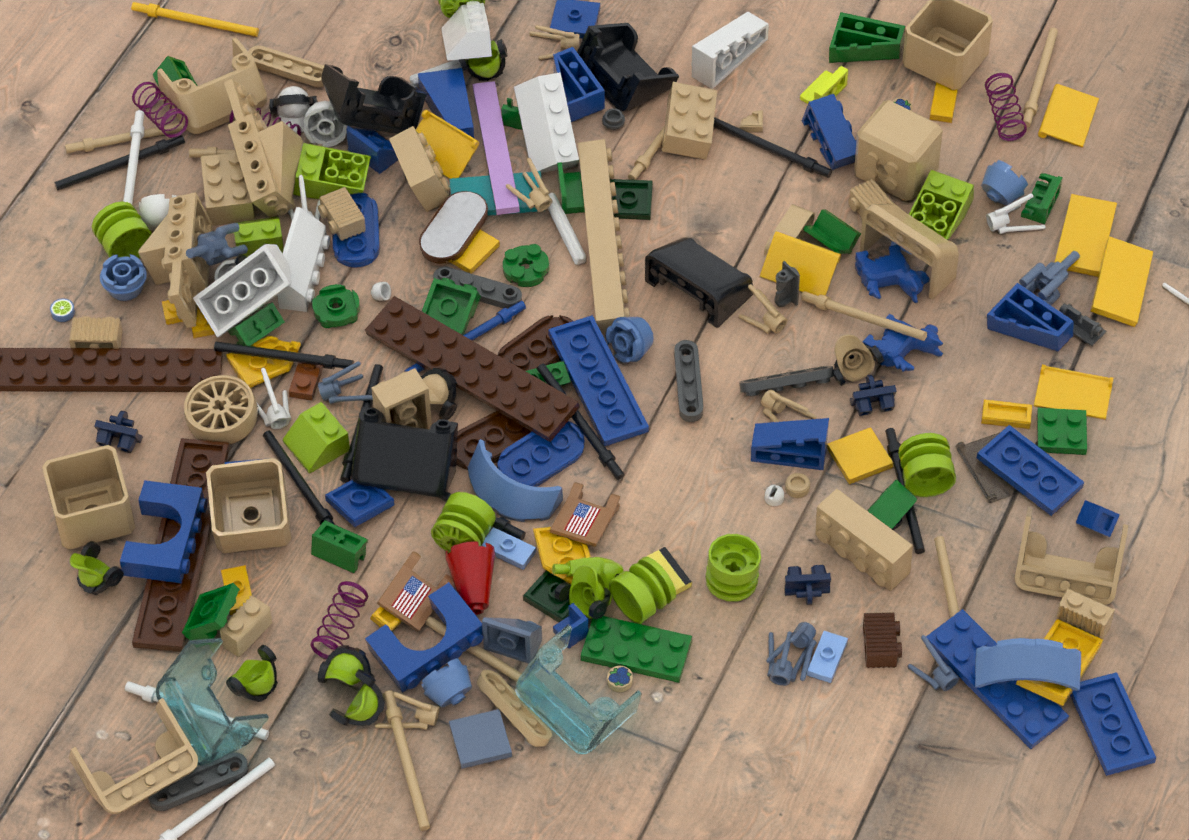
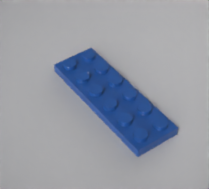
M593 315L548 329V335L561 361H564L569 378L602 444L608 446L649 432V425Z
M963 609L926 636L941 659L951 667L965 684L1030 750L1068 721L1069 715L1057 703L1016 685L1017 680L998 682L981 688H975L976 649L981 646L993 647L997 643Z

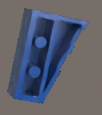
M574 47L553 54L554 73H561L571 122L605 109V90Z

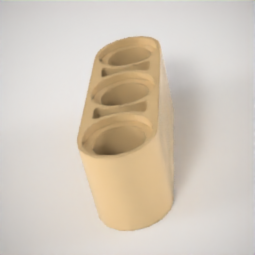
M794 204L791 205L768 239L764 255L767 256L776 231L803 240L807 234L803 229L805 225L813 224L815 213Z

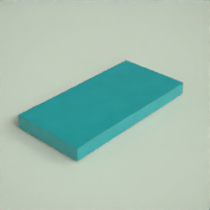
M526 172L538 188L539 185L533 173ZM513 173L516 190L530 199L529 194L532 188L524 178L523 173ZM489 175L449 179L451 195L461 191L477 193L487 203L488 216L497 215ZM518 198L520 212L517 213L538 212L535 207L530 209L524 201Z

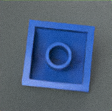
M353 126L346 128L348 151L371 156L369 167L378 174H381L398 161L391 142L377 131Z

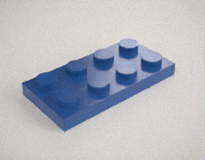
M1010 425L977 453L976 459L1050 516L1058 511L1084 486L1083 480Z
M1118 673L1081 681L1080 691L1073 690L1070 697L1105 775L1155 763V753Z

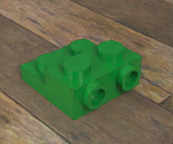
M434 278L422 312L464 335L470 318L474 317L481 296L474 286L468 284L460 286L448 278H442L441 280Z
M234 583L200 594L182 634L194 645L213 640L217 635V630L223 628L227 623V616L230 609L236 603V597L240 589Z

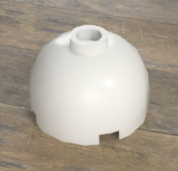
M330 101L316 102L309 107L304 116L303 130L311 143L315 144L316 142L317 144H323L322 147H332L344 140L348 126L336 118Z
M165 194L150 195L142 198L141 203L139 202V215L148 228L154 231L168 214L169 199H165Z

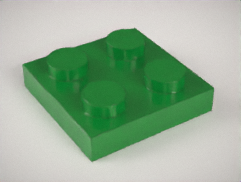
M1038 408L1037 446L1046 453L1086 455V410Z

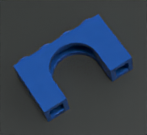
M144 480L138 500L141 515L169 518L180 524L181 528L174 538L161 544L126 541L120 559L121 569L124 573L123 576L182 583L184 574L189 572L190 553L193 554L195 551V535L201 531V514L206 512L208 500L204 498L203 488Z
M449 582L428 596L432 609L446 625L445 635L436 646L422 651L411 650L400 643L387 625H384L365 638L369 651L402 693L408 689L415 688L434 670L438 671L447 662L459 658L464 651L471 646H477L484 638L482 622Z

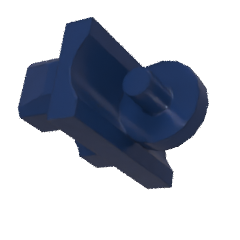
M867 375L866 383L858 384L859 391L853 392L852 398H850L851 406L856 407L858 415L865 416L873 411L871 403L878 401L881 412L892 411L895 407L894 396L897 390L895 385L883 387L882 380L874 381L872 375Z
M121 410L118 416L111 415L109 419L111 423L100 420L95 422L94 427L98 431L96 443L99 446H111L113 437L120 438L117 448L131 453L136 442L141 443L143 436L138 434V430L130 428L134 426V420L128 419L126 411Z
M814 565L811 567V574L802 575L801 567L790 566L785 576V596L796 595V598H806V604L812 605V597H822V594L830 593L831 573L826 572L824 565Z

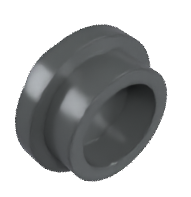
M609 109L605 112L602 122L606 128L616 130L623 127L625 117L620 110Z

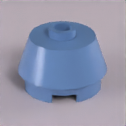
M1001 160L987 166L981 187L987 193L986 195L989 199L996 203L1008 205L1024 195V190L1028 183L1022 175L1018 178L1010 170L1012 166Z
M117 254L111 256L103 263L100 282L113 298L120 301H128L136 298L141 293L147 277V271L141 260L136 256L130 254V257H118Z
M618 317L606 330L607 344H612L613 349L617 353L614 355L615 358L624 363L639 361L653 344L652 329L641 317Z
M458 658L447 662L449 666H445L438 671L434 670L422 680L423 684L421 686L425 690L424 695L441 708L450 704L454 706L466 698L465 694L472 688L467 665H462Z

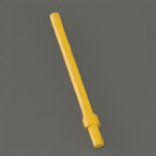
M133 2L131 6L132 11L146 13L150 17L157 18L160 16L255 37L259 33V28L165 9L157 4L150 3L146 5Z

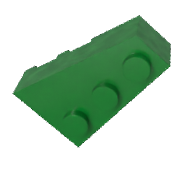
M840 12L829 47V63L899 59L904 45L905 26Z

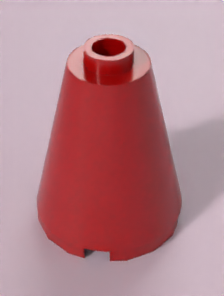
M465 542L452 546L450 553L446 551L445 559L458 594L473 613L479 615L489 607L496 553L494 546L486 543V547L479 546L478 542Z

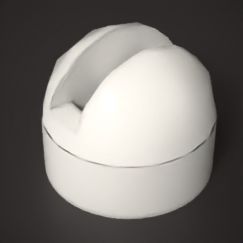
M387 282L374 284L371 290L372 297L377 301L388 300L391 296L390 285Z
M773 484L766 488L764 499L768 505L779 506L783 503L784 491L782 487ZM773 492H776L774 498L771 497V494Z

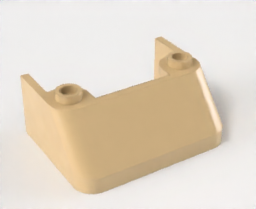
M236 37L232 39V67L235 71L207 83L196 86L192 80L186 78L172 82L162 69L157 70L160 91L178 109H181L188 117L186 130L190 133L200 134L229 122L232 107L224 82L233 79L239 85L242 84L249 94L252 93L257 101L256 109L263 107L267 103V93L254 58ZM177 114L176 117L181 121L182 115Z
M872 204L864 210L860 252L868 250L882 236H886L932 267L929 298L932 300L956 278L959 253L955 243L948 241L901 210L897 205Z
M1029 506L1015 573L1017 586L1022 590L1062 598L1067 589H1071L1104 605L1110 604L1116 595L1128 525L1123 524L1119 548L1108 546L1100 549L1095 563L1046 554L1047 541L1045 537L1040 533L1029 531L1034 508Z
M163 698L158 700L155 708L168 730L161 734L155 743V750L160 759L128 778L115 784L112 777L104 771H97L91 774L77 748L74 747L70 750L69 760L86 789L105 811L110 814H120L189 775L198 764L196 752Z

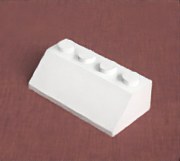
M470 1L466 5H461L442 27L447 61L492 56L490 30L484 3Z
M561 73L538 76L514 86L528 157L531 158L537 171H541V173L557 170L558 162H562L563 169L577 167L579 157Z
M296 207L283 250V255L289 263L292 284L277 296L280 309L307 312L309 303H312L315 296L314 285L319 283V268L324 266V250L329 248L330 236L326 234V226L300 207Z
M265 244L193 297L217 337L225 334L292 284L289 263L277 245Z

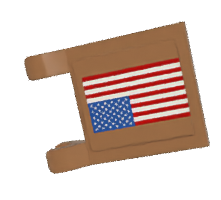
M574 482L566 502L550 528V533L597 547L612 517L619 510L620 504L618 502L620 496L611 494L606 507H602L581 500L584 485Z
M413 551L376 604L419 632L433 612L428 596L448 582L452 584L453 578L446 574L437 587L430 584L412 571L421 558L418 553Z

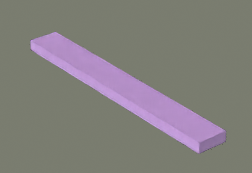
M495 81L473 84V93L496 214L520 212L517 196L506 188V184H509L516 189Z

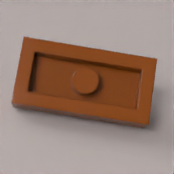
M298 362L289 388V397L313 401L323 366Z

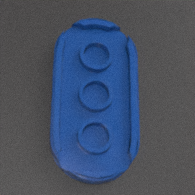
M366 193L350 194L356 206L364 215L365 232L348 237V239L343 241L339 239L337 234H332L334 256L338 262L348 267L357 268L369 265L378 257L380 251L378 206L376 201L368 197Z
M570 421L564 425L551 442L531 432L501 453L497 468L503 474L519 483L538 487L581 457L584 450V435L579 427Z

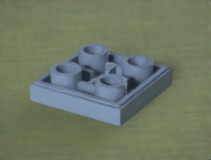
M499 709L449 721L461 769L512 757L511 747Z

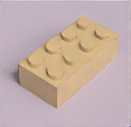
M834 490L817 506L815 535H817L818 539L833 547L841 557H846L854 563L859 571L866 572L879 586H884L889 591H892L910 574L913 545L840 490Z

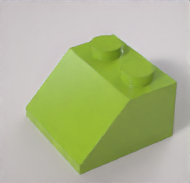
M279 216L236 222L239 225V231L234 232L236 246L246 245L248 248L247 253L242 255L248 257L265 244L277 245L283 254L284 247Z
M322 402L302 412L283 438V443L309 474L347 453L350 448L348 432Z

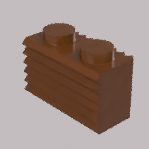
M894 612L864 613L863 636L866 667H897V659L902 658V643L897 642L896 636H900V621H895Z

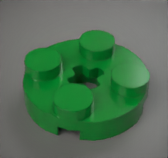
M539 245L518 246L505 252L503 274L509 282L512 280L518 283L520 287H533L544 281V277L546 274L548 275L549 258ZM530 264L529 268L525 269V267L521 265Z
M344 285L326 286L319 291V295L316 298L314 297L312 301L313 314L324 328L345 326L355 323L358 319L357 315L360 312L359 297L354 290L351 292ZM335 303L341 306L339 308H332Z

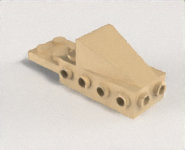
M233 79L224 82L236 121L228 124L251 202L270 218L284 215L290 209L295 208L292 194L303 143L302 138L283 121L270 127L266 126L260 114L256 111L257 101L252 93L249 94L242 84L239 85Z
M196 192L170 198L168 214L139 249V255L155 284L171 283L168 290V299L171 304L175 305L178 318L183 320L187 328L196 326L198 305L193 297L208 287L209 265L206 264L205 259L202 257L188 258L186 251L187 249L197 247L198 236L211 232L213 225Z

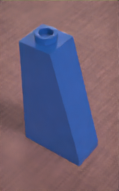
M462 68L418 73L419 89L427 94L425 102L431 112L474 138V127Z

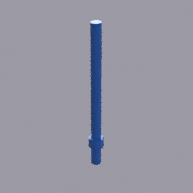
M520 301L508 309L503 308L496 313L495 317L463 336L473 341L496 326L504 325L511 321L513 316L526 309V305L523 301ZM414 364L411 367L405 369L404 372H408L415 368L419 373L423 371L424 368L418 364Z

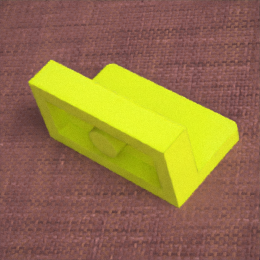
M840 66L833 74L827 70L824 71L800 95V100L808 104L810 101L834 94L836 97L847 86L848 69Z

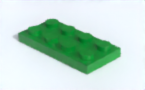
M606 616L599 619L592 618L581 652V661L611 668L625 666L633 673L680 683L691 647L692 636Z

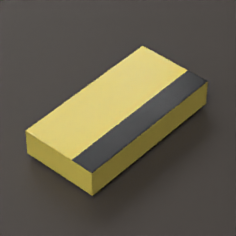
M666 547L646 556L654 559L667 572L674 584L676 595L692 587L691 580Z

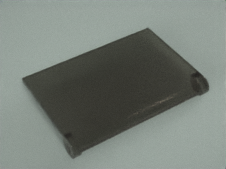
M999 433L968 444L959 442L955 446L988 503L1020 493L976 459L977 453Z

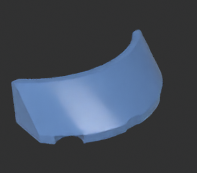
M480 439L468 466L470 482L476 496L484 500L500 516L510 520L525 522V519H540V521L549 519L563 501L562 487H534L509 478L491 461L492 453L486 450L485 441Z
M1016 638L997 641V645L993 647L981 646L976 649L975 688L1004 681L1035 680L1055 683L1071 688L1074 691H1080L1081 651L1076 648L1065 649L1063 648V643L1052 640Z

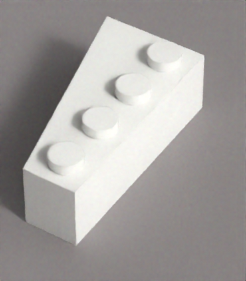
M746 12L693 45L692 77L711 89L716 87L768 40L769 24L750 12Z

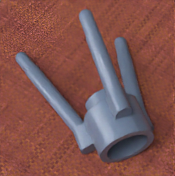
M359 361L330 377L322 379V382L318 383L323 401L329 400L330 404L336 402L373 400L372 395L338 396V394L342 393L341 386L363 378V375L360 374L342 381L336 380L361 365Z
M807 622L799 623L789 639L797 648L807 647L801 671V681H804L806 678L812 651L817 644L813 639L816 635V630L813 625ZM785 641L767 658V663H770L783 651Z
M791 631L787 632L781 659H778L776 663L775 659L769 663L767 676L770 677L773 683L781 686L789 685L790 681L795 682L797 672L802 666L807 652L806 647L793 668L792 663L787 660L791 643L789 639L792 637ZM772 632L769 633L768 640L769 656L774 652V634Z
M922 635V641L939 665L933 671L934 679L912 664H909L908 668L930 683L935 690L941 687L943 691H948L958 683L959 677L941 659L927 637Z

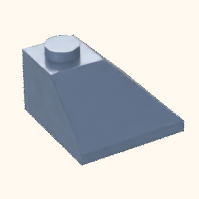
M484 617L482 620L485 650L528 664L532 663L542 642V626L532 621Z

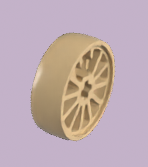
M219 375L199 382L190 390L184 403V416L189 430L198 440L229 442L230 445L242 440L253 430L258 418V406L253 391L244 381L233 376ZM240 401V404L234 405L235 402ZM232 421L235 423L231 426H228V424H230ZM212 422L211 427L206 428V426ZM218 426H224L222 429H217Z

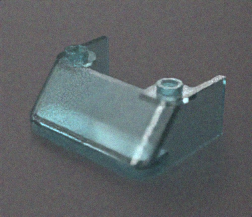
M568 624L539 649L518 678L515 692L575 752L587 754L637 711L642 693L637 690L620 706L609 697H600L590 705L555 671L562 664V650L569 643L572 627Z
M221 638L189 640L156 686L157 699L163 698L196 752L198 756L197 765L199 766L210 764L248 745L269 718L267 714L238 716L232 722L229 720L210 688L217 676V669L211 657L223 643Z

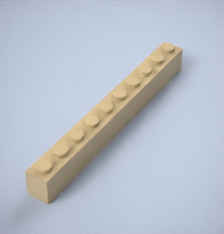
M605 139L580 142L578 143L596 323L602 335H606L607 328L612 325L616 318L630 317L629 307L624 308V304L628 303L627 289L622 290V285H626L625 271H620V267H624L623 253H618V249H622L621 235H616V231H620L619 217H614V214L618 213L617 200L612 199V196H616L615 182L610 183V179L615 178L613 165L608 163L613 161L611 148H606Z

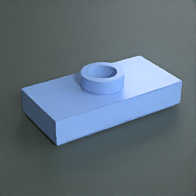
M494 527L481 545L483 547H486V543L493 545L496 553L495 557L522 570L525 569L536 553V547Z
M823 631L808 667L807 676L831 683L847 646L848 638Z

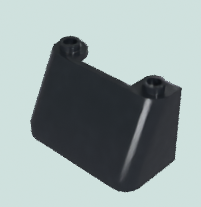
M629 23L588 26L577 53L605 90V97L616 109L630 111L670 90L672 83L677 82L679 75L672 68L664 67L657 74L635 51L638 35Z
M328 64L324 65L321 80L336 118L341 123L347 126L396 134L412 126L415 129L417 128L427 95L425 92L402 77L397 76L385 77L381 81L378 91L357 88L359 82L343 75V71L339 67Z
M683 237L652 250L645 257V282L655 287L658 283L664 285L668 281L700 302L699 309L701 311L706 309L711 316L708 323L717 329L753 295L752 291L748 288V285H753V280L748 274L742 273L697 244L691 238Z
M362 407L359 413L352 464L353 482L365 486L432 497L445 495L456 473L458 423L440 419L434 422L430 429L383 422V414L376 408Z

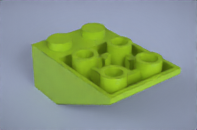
M303 143L293 195L301 196L299 175H303L307 198L320 199L319 197L346 187L350 194L363 193L371 156Z
M931 170L909 215L949 240L970 208L974 199V185Z

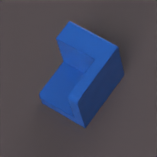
M1085 500L1076 523L1111 537L1120 514Z
M574 603L569 605V616L553 626L554 634L568 649L586 638L589 631L588 618Z

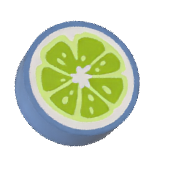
M58 299L50 306L52 318L58 322L69 321L75 314L74 305L68 299Z

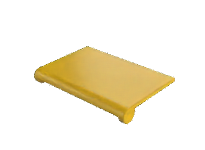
M1056 84L1053 88L1038 136L1046 138L1048 135L1083 148L1099 98Z
M424 110L422 113L423 119L416 131L418 134L422 132L428 145L432 147L436 155L435 160L441 166L443 175L450 179L459 178L478 148L479 141L430 111Z
M776 231L760 277L776 282V274L782 270V263L785 261L799 272V291L817 296L821 294L826 296L837 263L841 259V254Z
M1042 364L1034 406L1086 410L1088 417L1106 420L1114 377L1108 378Z

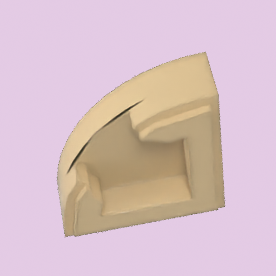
M763 110L754 111L752 115L743 118L740 123V129L747 132H762Z

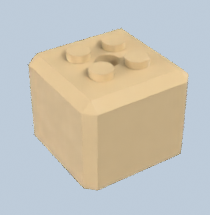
M929 0L905 29L904 67L952 90L960 89L989 54L993 23L991 15L959 0Z
M890 100L883 101L857 132L854 166L856 177L866 182L874 179L882 190L904 201L913 200L922 189L930 171H937L939 169L943 130L939 124Z
M106 445L47 460L44 463L42 469L63 547L74 549L85 546L91 541L101 542L133 532L135 523L129 495L114 447Z
M275 458L212 465L208 469L206 476L211 525L218 550L223 553L286 546L290 542L291 530L286 484L281 462ZM248 510L258 512V517L255 520H247L244 515Z

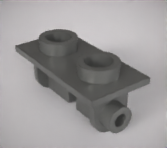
M785 261L782 263V270L776 274L777 292L775 303L779 307H784L790 302L797 306L800 275L794 267L789 266Z
M1064 303L1060 307L1059 311L1074 321L1073 334L1089 345L1093 346L1107 332L1101 327V323L1093 321L1086 315H1081V312L1073 308L1071 304L1067 305Z

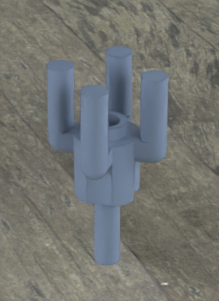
M231 223L218 227L215 231L200 234L197 238V247L187 249L186 256L188 258L202 257L207 265L212 266L226 259L236 257L239 254H246L248 248L246 245L233 248L228 246L225 236L239 231V225Z
M1073 251L1061 263L1058 261L1050 262L1046 267L1043 263H1037L1019 280V283L1032 293L1036 289L1041 290L1038 293L1039 298L1052 305L1060 297V292L1057 288L1069 277L1066 270L1080 258V255L1077 251Z

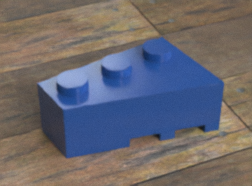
M834 94L810 101L801 121L804 126L809 125L813 133H810L813 140L818 139L820 142V152L829 167L834 170L855 163L857 140L852 135L850 122L843 115L841 102L837 101Z
M1019 283L987 314V329L1051 350L1059 351L1073 337L1074 321Z
M829 418L755 424L751 446V462L824 470Z

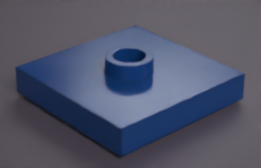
M557 0L550 28L574 32V34H579V38L583 39L588 26L597 25L600 3L580 0Z
M353 480L325 494L326 502L354 527L395 505L394 498L384 489L356 484Z

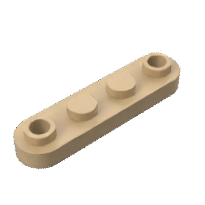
M254 46L248 50L254 58L257 69L314 87L324 86L321 80L324 65L264 46Z
M483 670L477 679V685L481 692L490 698L495 707L524 735L529 744L535 747L546 746L552 737L551 730L499 674L491 670Z

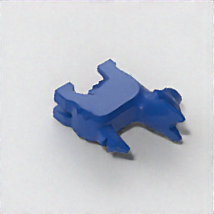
M899 245L889 246V255L880 256L879 259L875 258V261L867 258V250L856 252L855 269L857 274L861 276V283L867 287L870 296L880 299L881 295L878 288L899 285L911 297L914 303H918L917 295L922 292L924 285L929 283L930 278L925 271L911 269L906 258L901 253Z
M892 314L886 317V319L913 327L904 321L894 318ZM931 324L920 329L927 332V337L924 341L889 329H885L883 332L882 340H874L871 334L863 340L864 345L870 347L876 345L885 360L880 363L882 366H895L896 369H901L902 372L913 371L915 368L903 359L911 350H920L937 357L943 355L938 346L943 345V342L937 335L938 328Z

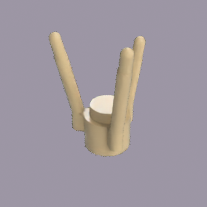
M536 25L535 29L548 33L529 32L531 36L561 40V49L566 50L574 47L578 51L579 34H574V32H565ZM556 53L539 56L538 59H551L553 58V54Z
M527 158V162L539 187L537 188L528 174L523 172L524 178L532 188L529 194L530 199L509 184H506V188L524 201L530 209L535 207L538 212H542L549 208L553 200L548 195L549 191L545 187L531 158Z
M751 284L748 285V288L768 311L763 316L764 324L742 314L739 315V318L761 328L767 334L771 330L775 334L782 331L788 320L778 312L760 289H755Z
M772 389L768 390L761 399V405L765 407L763 413L773 422H780L773 413H781L786 406L805 416L816 419V415L810 413L808 408L781 396Z
M393 692L394 697L417 706L415 719H418L419 722L402 723L403 728L427 730L428 725H436L440 706L423 703L404 694ZM376 723L375 728L392 729L391 723Z

